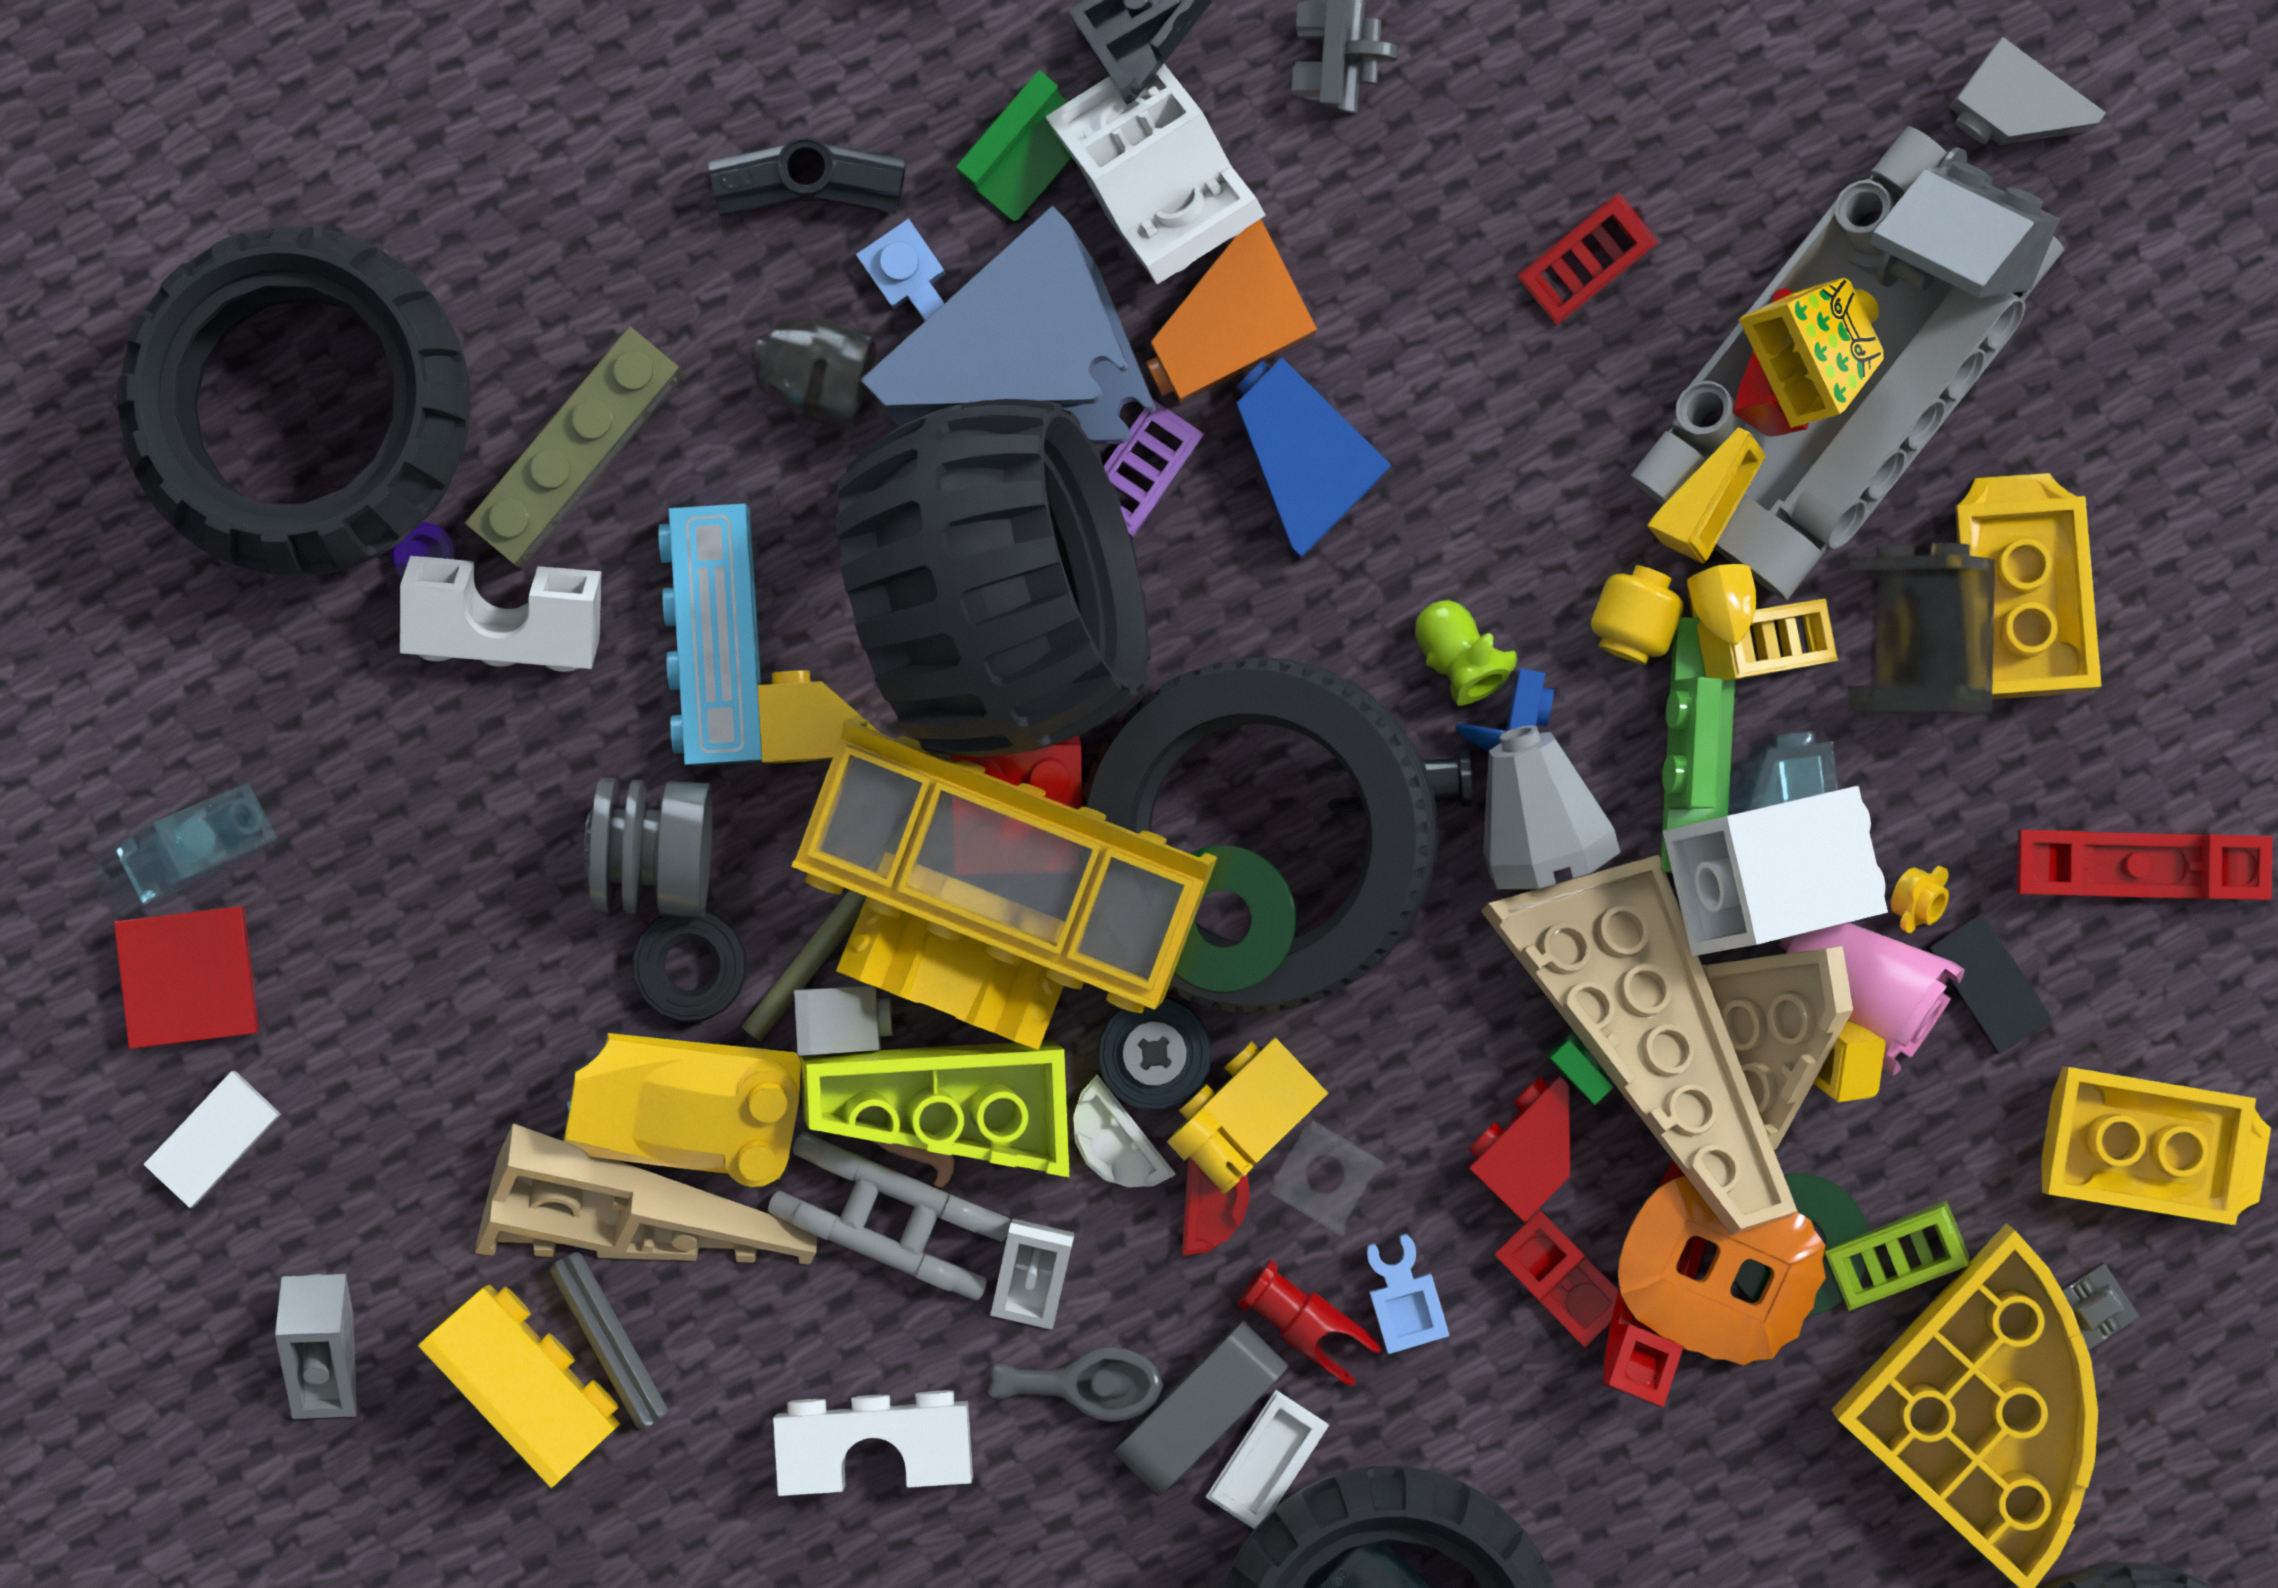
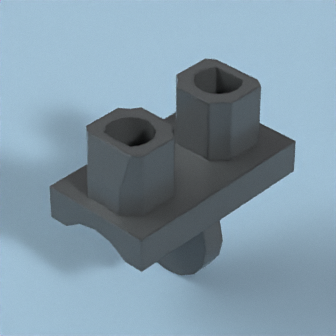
M1310 0L1297 4L1296 29L1298 37L1304 40H1324L1322 62L1296 61L1292 73L1291 91L1293 95L1304 100L1321 103L1338 113L1357 114L1359 83L1377 84L1378 64L1394 62L1397 60L1398 54L1397 45L1380 42L1381 20L1373 18L1364 19L1365 0Z

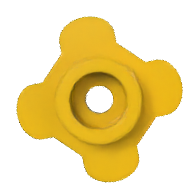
M1937 866L1929 874L1913 867L1901 876L1892 894L1891 909L1894 914L1902 917L1900 927L1903 931L1912 933L1918 925L1924 923L1929 926L1942 916L1949 899V892L1944 888L1948 880V870L1946 868Z

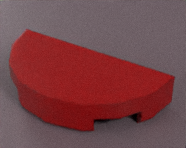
M1188 1157L1182 1256L1206 1253L1214 1249V1247L1227 1241L1243 1222L1250 1198L1247 1174L1244 1177L1242 1176L1239 1179L1240 1181L1223 1195L1217 1185Z

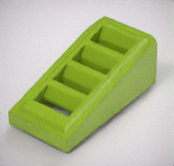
M1947 1200L1913 1212L1825 1250L1849 1311L1967 1267L1970 1262V1256ZM1932 1225L1935 1226L1946 1253L1936 1259L1923 1230ZM1910 1234L1921 1261V1265L1910 1268L1899 1241L1900 1237ZM1884 1243L1897 1272V1275L1886 1278L1874 1247ZM1860 1252L1873 1281V1285L1864 1289L1859 1282L1850 1256Z

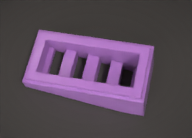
M1153 400L1156 407L1155 410L1148 412L1144 408L1130 428L1131 435L1129 440L1119 444L1104 465V469L1114 487L1140 503L1134 513H1131L1123 506L1121 507L1128 533L1132 540L1204 436V433L1155 400ZM1152 421L1182 441L1176 452L1145 432ZM1137 443H1140L1168 462L1162 472L1131 452ZM1123 463L1154 483L1148 493L1117 473Z

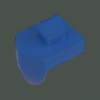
M1522 668L1516 671L1506 731L1456 723L1455 730L1474 745L1489 752V750L1501 743L1500 736L1511 729L1529 725L1547 727L1554 689L1543 688L1546 673Z

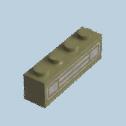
M629 326L465 524L513 564L523 569L685 376V373L678 365Z

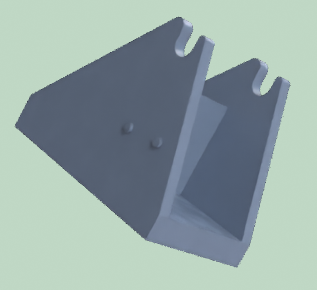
M1053 206L861 379L899 427L929 413L959 404L996 399H1030L1058 403L1061 405L1062 410L1071 411L1080 421V426L1088 439H1092L1095 445L1123 444L1129 440L1131 435L1129 428L1120 419L1119 413L1123 405L1134 401L1141 404L1148 412H1153L1156 408L1100 269L1069 222Z

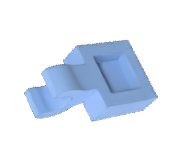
M909 218L856 254L893 310L907 300H910L925 322L945 304L931 284L946 275V273Z

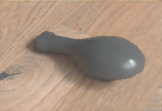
M1119 1347L1095 1349L1084 1354L1066 1367L1054 1370L1018 1369L1007 1363L995 1362L989 1368V1377L992 1381L989 1385L988 1394L994 1400H1005L1013 1395H1051L1065 1399L1081 1412L1094 1419L1108 1422L1126 1421L1143 1415L1157 1404L1163 1388L1162 1379L1155 1364L1142 1354Z

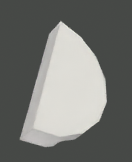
M1096 1074L1081 1092L1073 1115L1075 1143L1085 1163L1104 1180L1129 1188L1155 1186L1176 1175L1106 1084Z

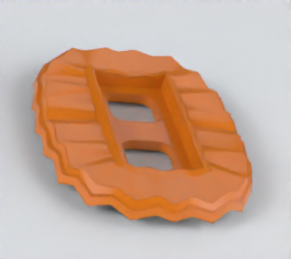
M1683 1176L1659 1187L1646 1200L1636 1215L1624 1241L1619 1258L1618 1280L1620 1292L1627 1307L1639 1322L1651 1328L1661 1337L1684 1346L1683 1348L1686 1350L1699 1352L1712 1359H1725L1741 1365L1757 1360H1769L1775 1357L1782 1346L1799 1337L1804 1319L1814 1308L1816 1293L1826 1279L1823 1265L1826 1245L1814 1230L1812 1221L1798 1212L1789 1218L1731 1235L1688 1178ZM1692 1236H1700L1715 1243L1717 1246V1252L1708 1272L1701 1280H1694L1682 1275L1676 1269V1264L1685 1244ZM1747 1259H1752L1769 1266L1771 1270V1275L1762 1295L1755 1303H1747L1733 1297L1730 1292L1741 1264Z

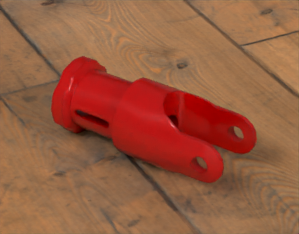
M1269 1259L1261 1266L1246 1286L1236 1305L1244 1311L1252 1308L1281 1330V1339L1340 1381L1354 1386L1356 1383L1355 1378L1323 1353L1318 1340L1325 1334L1335 1331L1352 1336L1376 1353L1382 1351L1381 1345L1371 1334L1316 1292L1312 1291L1306 1294L1277 1272L1278 1264Z

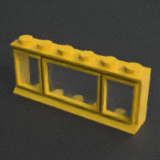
M855 716L843 722L839 743L797 857L791 866L807 873L806 883L833 894H841L843 888H847L867 896L865 905L868 908L890 917L901 918L905 911L926 919L925 929L948 940L961 942L963 936L966 935L988 944L985 952L1000 961L1020 966L1024 959L1047 967L1045 976L1061 985L1082 989L1085 982L1108 991L1106 1000L1122 1009L1142 1013L1145 1006L1155 1010L1163 1002L1218 857L1209 853H1204L1200 858L1166 845L1167 839L1158 834L1144 830L1137 834L1105 821L1106 815L1094 809L1081 807L1076 810L1045 798L1046 792L1035 786L1025 783L1015 786L984 774L986 768L971 761L960 760L953 762L925 751L921 748L920 741L905 736L895 739L867 728L869 720Z

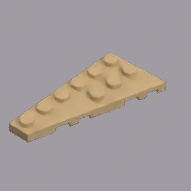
M1659 855L1488 903L1481 910L1731 1235L1789 1218L1797 1212L1698 955H1691L1683 916L1666 872L1661 869Z

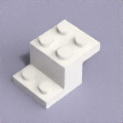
M1165 64L1162 65L1137 99L1126 105L1109 77L1045 116L1056 137L1081 169L1107 218L1156 284L1184 270L1193 261L1228 239L1239 235L1245 228L1266 216L1257 198L1230 165L1203 112Z

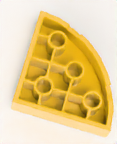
M2006 1223L1969 1262V1266L1965 1267L1831 1410L1849 1431L2019 1588H2035L2060 1556L2075 1526L2074 1521L2081 1508L2085 1490L2089 1486L2095 1464L2098 1405L2092 1361L2074 1312L2066 1300L2067 1298L2050 1269L2022 1237Z

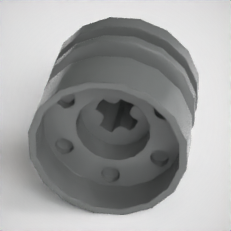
M600 778L596 788L594 803L587 816L584 839V873L588 880L591 909L594 913H610L614 903L616 885H622V901L625 914L636 915L642 900L644 886L655 887L656 903L661 916L704 917L709 890L713 829L712 789L709 783L668 781L661 797L659 810L648 809L647 792L642 780L632 779L629 786L626 808H620L619 782L614 778Z

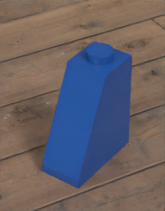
M1281 357L1272 368L1264 361H1261L1239 383L1236 388L1244 396L1237 402L1236 411L1290 551L1301 560L1389 471L1391 464Z

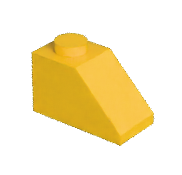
M808 670L771 673V685H757L762 762L765 764L832 760L840 740L843 722L855 716L863 717L822 681L810 682V671ZM868 722L867 728L879 732Z

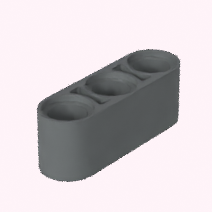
M1244 1320L1239 1322L1224 1337L1225 1341L1221 1340L1178 1382L1180 1386L1176 1384L1133 1427L1135 1431L1131 1429L1112 1450L1157 1497L1166 1491L1289 1366Z

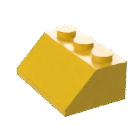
M489 1284L477 1292L418 1346L552 1488L621 1424L612 1415L619 1407L614 1399L596 1381L592 1380L585 1386L568 1368L575 1361L573 1356L553 1335L548 1333L541 1339L525 1322L531 1315V1312L509 1288L505 1286L497 1292Z

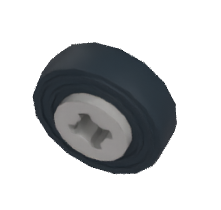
M1165 997L1155 1010L1145 1006L1142 1013H1135L1120 1008L1110 1016L1099 1037L1097 1060L1105 1083L1119 1099L1138 1109L1161 1111L1183 1104L1201 1088L1210 1070L1212 1046L1206 1026L1194 1011L1172 998Z

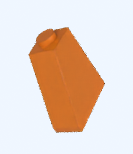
M1261 219L1245 228L1232 240L1151 341V349L1155 358L1145 363L1162 397L1173 391L1180 405L1257 366L1261 361L1265 362L1316 336L1317 328Z

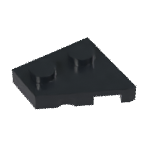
M1084 0L1070 8L1068 12L1075 27L1126 105L1137 99L1212 2L1211 0Z

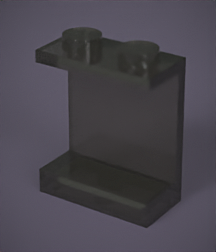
M1960 543L1931 544V555L1915 556V546L1878 545L1876 546V557L1851 558L1850 571L1878 574L1876 685L1848 686L1847 711L1872 714L1992 713L1995 559L1970 556V545Z

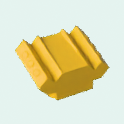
M885 851L877 873L888 877L896 855ZM917 863L914 866L908 886L1056 944L1066 922ZM864 902L836 969L837 972L915 1003L928 1005L956 1016V1019L1039 1050L1064 985L1056 983L1045 976L1047 967L1024 959L1020 966L1000 961L985 952L988 944L966 935L963 936L961 942L948 940L925 929L926 919L905 911L901 918L890 917L868 908Z

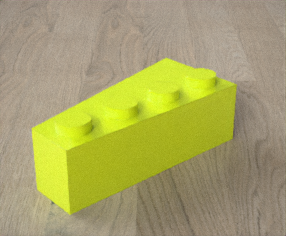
M1054 1040L1042 1041L1039 1050L1018 1042L800 1055L802 1119L811 1130L887 1144L906 1145L934 1153L960 1155L986 1160L994 1164L1010 1167L1019 1166L1045 1171L1048 1174L1069 1177L1064 1049Z

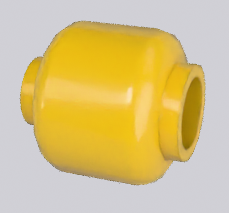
M1639 565L1635 566L1632 575L1613 574L1604 585L1591 619L1593 632L1601 638L1598 647L1619 658L1646 665L1649 657L1665 655L1669 650L1684 609L1682 599L1668 589L1672 578L1656 570Z

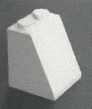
M1858 786L1663 831L1692 956L1757 945L1888 913L1884 898L1885 879L1882 871L1877 866L1869 834L1871 827L1870 815L1862 802Z

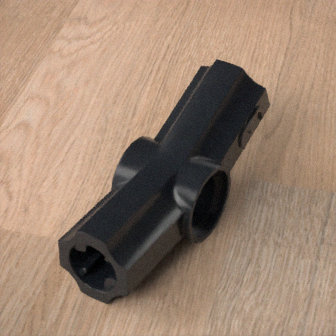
M798 137L783 146L708 161L710 180L720 217L799 200H819L897 215L907 164L905 158L824 144L822 141L812 137ZM808 154L820 157L825 162V170L817 182L810 185H802L790 177V169L798 157Z

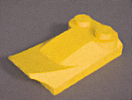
M2050 473L1975 478L1967 496L1955 507L1966 649L1963 670L1969 686V698L2006 699L2051 696L2099 689L2101 687L2085 496L2078 497L2068 492L2055 481Z
M608 1033L606 1046L599 1055L587 1066L575 1072L564 1142L582 1149L590 1157L726 1173L739 1184L749 1187L765 1186L776 1179H780L788 1163L799 1105L800 1058L796 1052Z
M2062 1066L2051 1097L2041 1158L2042 1193L2236 1225L2237 1216L2247 1207L2258 1203L2260 1200L2271 1127L2257 1113L2255 1109L2256 1098Z

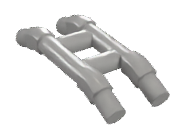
M802 1132L797 1137L793 1147V1153L796 1156L848 1180L855 1181V1184L841 1217L783 1191H777L772 1196L768 1207L771 1215L813 1235L832 1241L910 1274L929 1284L975 1301L980 1299L986 1287V1278L984 1276L924 1253V1248L938 1217L999 1242H1002L1008 1235L1011 1223L1010 1218L875 1163L807 1132ZM879 1192L914 1206L900 1242L864 1228Z

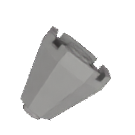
M1529 725L1511 729L1500 736L1501 743L1489 750L1483 838L1484 858L1496 889H1540L1556 884L1553 872L1570 867L1572 878L1574 879L1592 873L1621 853L1613 826L1551 732L1539 733L1537 726Z

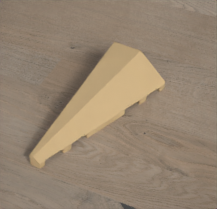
M512 1124L496 1160L475 1253L494 1255L497 1242L533 1243L535 1256L553 1257L556 1244H566L597 1251L598 1258L696 1261L699 1248L735 1249L736 1262H755L757 1250L763 1249L798 1256L799 1264H810L816 1254L817 1236L768 1213L618 1160L590 1157L582 1149L572 1144Z

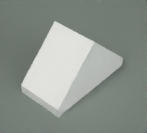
M1012 1219L990 1316L1053 1330L1075 1233Z

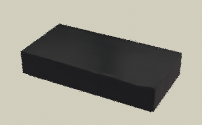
M1983 912L1972 917L1927 947L1931 954L1953 961L1965 969L1960 984L1950 978L1948 980L1996 1054H2002L2053 1020Z

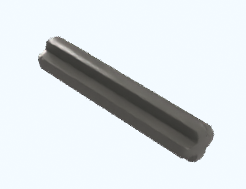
M574 1252L553 1263L550 1267L553 1279L636 1427L643 1429L664 1418L668 1413L667 1406L582 1254Z

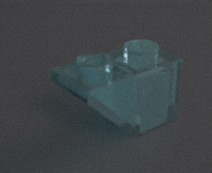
M248 782L152 822L114 850L143 905H146L198 882L278 838Z

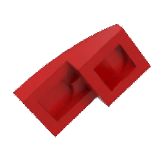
M1541 1210L1494 1254L1585 1348L1611 1324L1619 1290Z

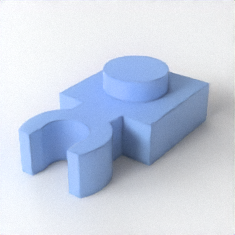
M1406 1233L1399 1235L1400 1243L1403 1247V1255L1397 1263H1384L1379 1257V1251L1375 1243L1368 1244L1366 1250L1369 1264L1376 1273L1384 1276L1387 1285L1371 1290L1369 1293L1388 1354L1450 1336L1431 1273L1415 1278L1412 1276L1411 1268L1416 1259V1248L1412 1239Z

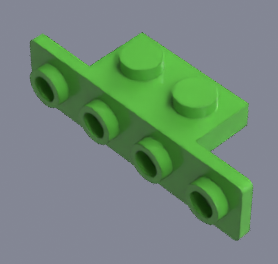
M1681 617L1673 637L1670 695L1666 705V722L1668 725L1667 756L1662 773V782L1665 790L1663 831L1728 816L1735 680L1722 682V679L1706 678L1697 632V624L1701 621L1699 618ZM1662 831L1661 869L1664 872L1672 873Z

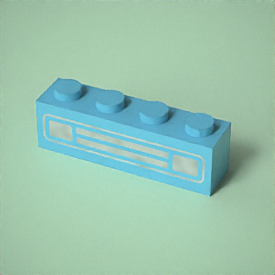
M746 504L669 508L670 524L659 525V549L661 562H672L674 587L663 588L665 626H676L678 650L667 652L668 685L670 690L680 689L682 715H671L673 753H684V761L687 766L762 762L757 685H761L750 508Z

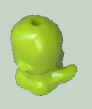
M1450 600L1438 601L1424 608L1416 620L1415 639L1427 658L1426 665L1434 669L1438 674L1448 676L1451 681V697L1458 706L1473 703L1493 694L1509 679L1510 673L1514 670L1517 663L1516 652L1514 650L1503 652L1494 648V637L1490 633L1480 637L1473 617L1463 605Z

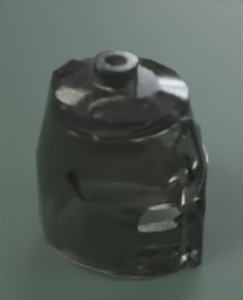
M783 317L777 322L768 339L759 337L755 344L752 360L759 362L757 387L794 411L799 417L827 426L832 425L840 429L852 431L867 390L866 385L861 379L873 369L877 353L876 337L873 333L832 320ZM818 366L820 378H813L812 373Z

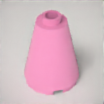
M1849 922L1782 938L1779 947L1785 950L1786 953L1843 946L1853 1012L1848 1020L1869 1029L1885 1040L1886 1046L1882 1069L1892 1076L1901 1070L1898 1061L1894 1058L1900 1051L1911 1058L1950 1002L1951 998L1943 993L1947 987L1945 985L1947 979L1950 978L1960 984L1965 969L1953 961Z

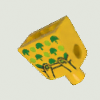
M1844 277L1800 290L1752 311L1739 319L1791 428L1841 414L1883 361L1884 350L1871 325L1879 316L1878 303L1867 291L1855 290L1851 281Z

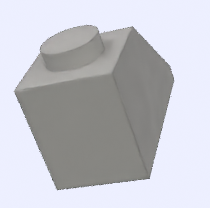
M2003 37L1991 49L1949 106L1952 111L1959 115L1955 123L1964 133L1982 144H1986L1991 138L1999 145L2089 132L2106 114L2105 111Z
M857 986L794 991L798 1056L882 1049L881 1037L893 1036L891 998H879L878 987Z
M346 1274L282 1277L275 1337L292 1419L356 1417L354 1318Z

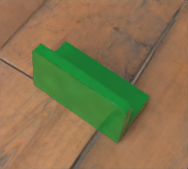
M1038 70L956 166L959 177L1013 222H1017L1023 217L1072 159L1045 118V116L1068 102L1059 94L1058 85Z

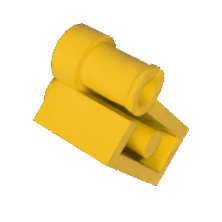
M1276 1037L1261 1049L1252 1041L1224 1067L1232 1077L1219 1090L1214 1092L1206 1084L1179 1110L1187 1120L1167 1141L1184 1161L1190 1157L1217 1185L1223 1195L1234 1187L1242 1176L1244 1177L1265 1154L1328 1094Z

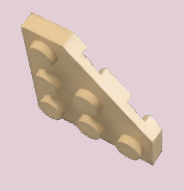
M1843 946L1702 965L1773 1150L1778 1148L1853 1012Z

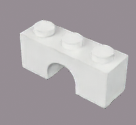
M410 556L400 584V653L416 654L430 661L464 658L482 660L492 666H509L515 663L546 665L552 670L561 672L574 671L579 668L592 669L600 638L601 571L538 566L529 593V602L518 608L503 609L489 604L477 592L474 583V561Z
M950 1390L915 1393L916 1404L890 1406V1395L852 1397L851 1409L826 1410V1399L787 1402L788 1413H777L773 1418L778 1496L843 1492L846 1486V1453L855 1443L867 1438L886 1440L900 1451L905 1462L907 1487L971 1483L973 1469L968 1401L954 1402V1391Z

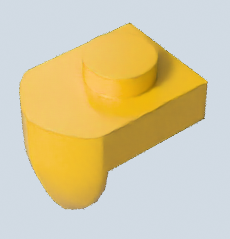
M1744 564L1718 565L1688 578V604L1691 618H1699L1707 629L1719 639L1732 646L1738 645L1748 632L1756 610V589L1750 566Z

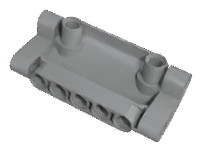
M1910 126L1904 129L1873 168L1869 179L1852 183L1840 193L1834 204L1746 313L1748 314L1770 304L1776 290L1787 288L1795 293L1843 277L1851 281L1855 290L1861 289L1870 293L1879 306V316L1871 325L1884 350L1883 361L1848 407L1839 415L1810 422L1807 430L1774 437L1762 434L1733 413L1736 396L1753 352L1749 339L1739 322L1689 387L1681 393L1676 404L1677 417L1671 423L1672 428L1663 433L1630 475L1631 480L1662 507L1738 427L1750 432L1765 452L1766 457L1714 549L1733 564L1750 566L1753 579L1783 600L1790 598L1829 547L1833 549L1840 548L1855 535L2014 334L2024 316L2026 308L2025 299L2064 251L2062 244L2053 236L2032 289L1978 298L1937 277H1934L1931 286L1927 290H1922L1901 279H1898L1890 287L1879 284L1878 270L1886 252L1869 244L1874 230L1923 170L1939 167L1948 154L1930 137ZM1882 212L1880 218L1874 224L1858 227L1861 219L1867 214ZM1723 410L1720 420L1714 425L1700 427L1703 419L1709 413Z

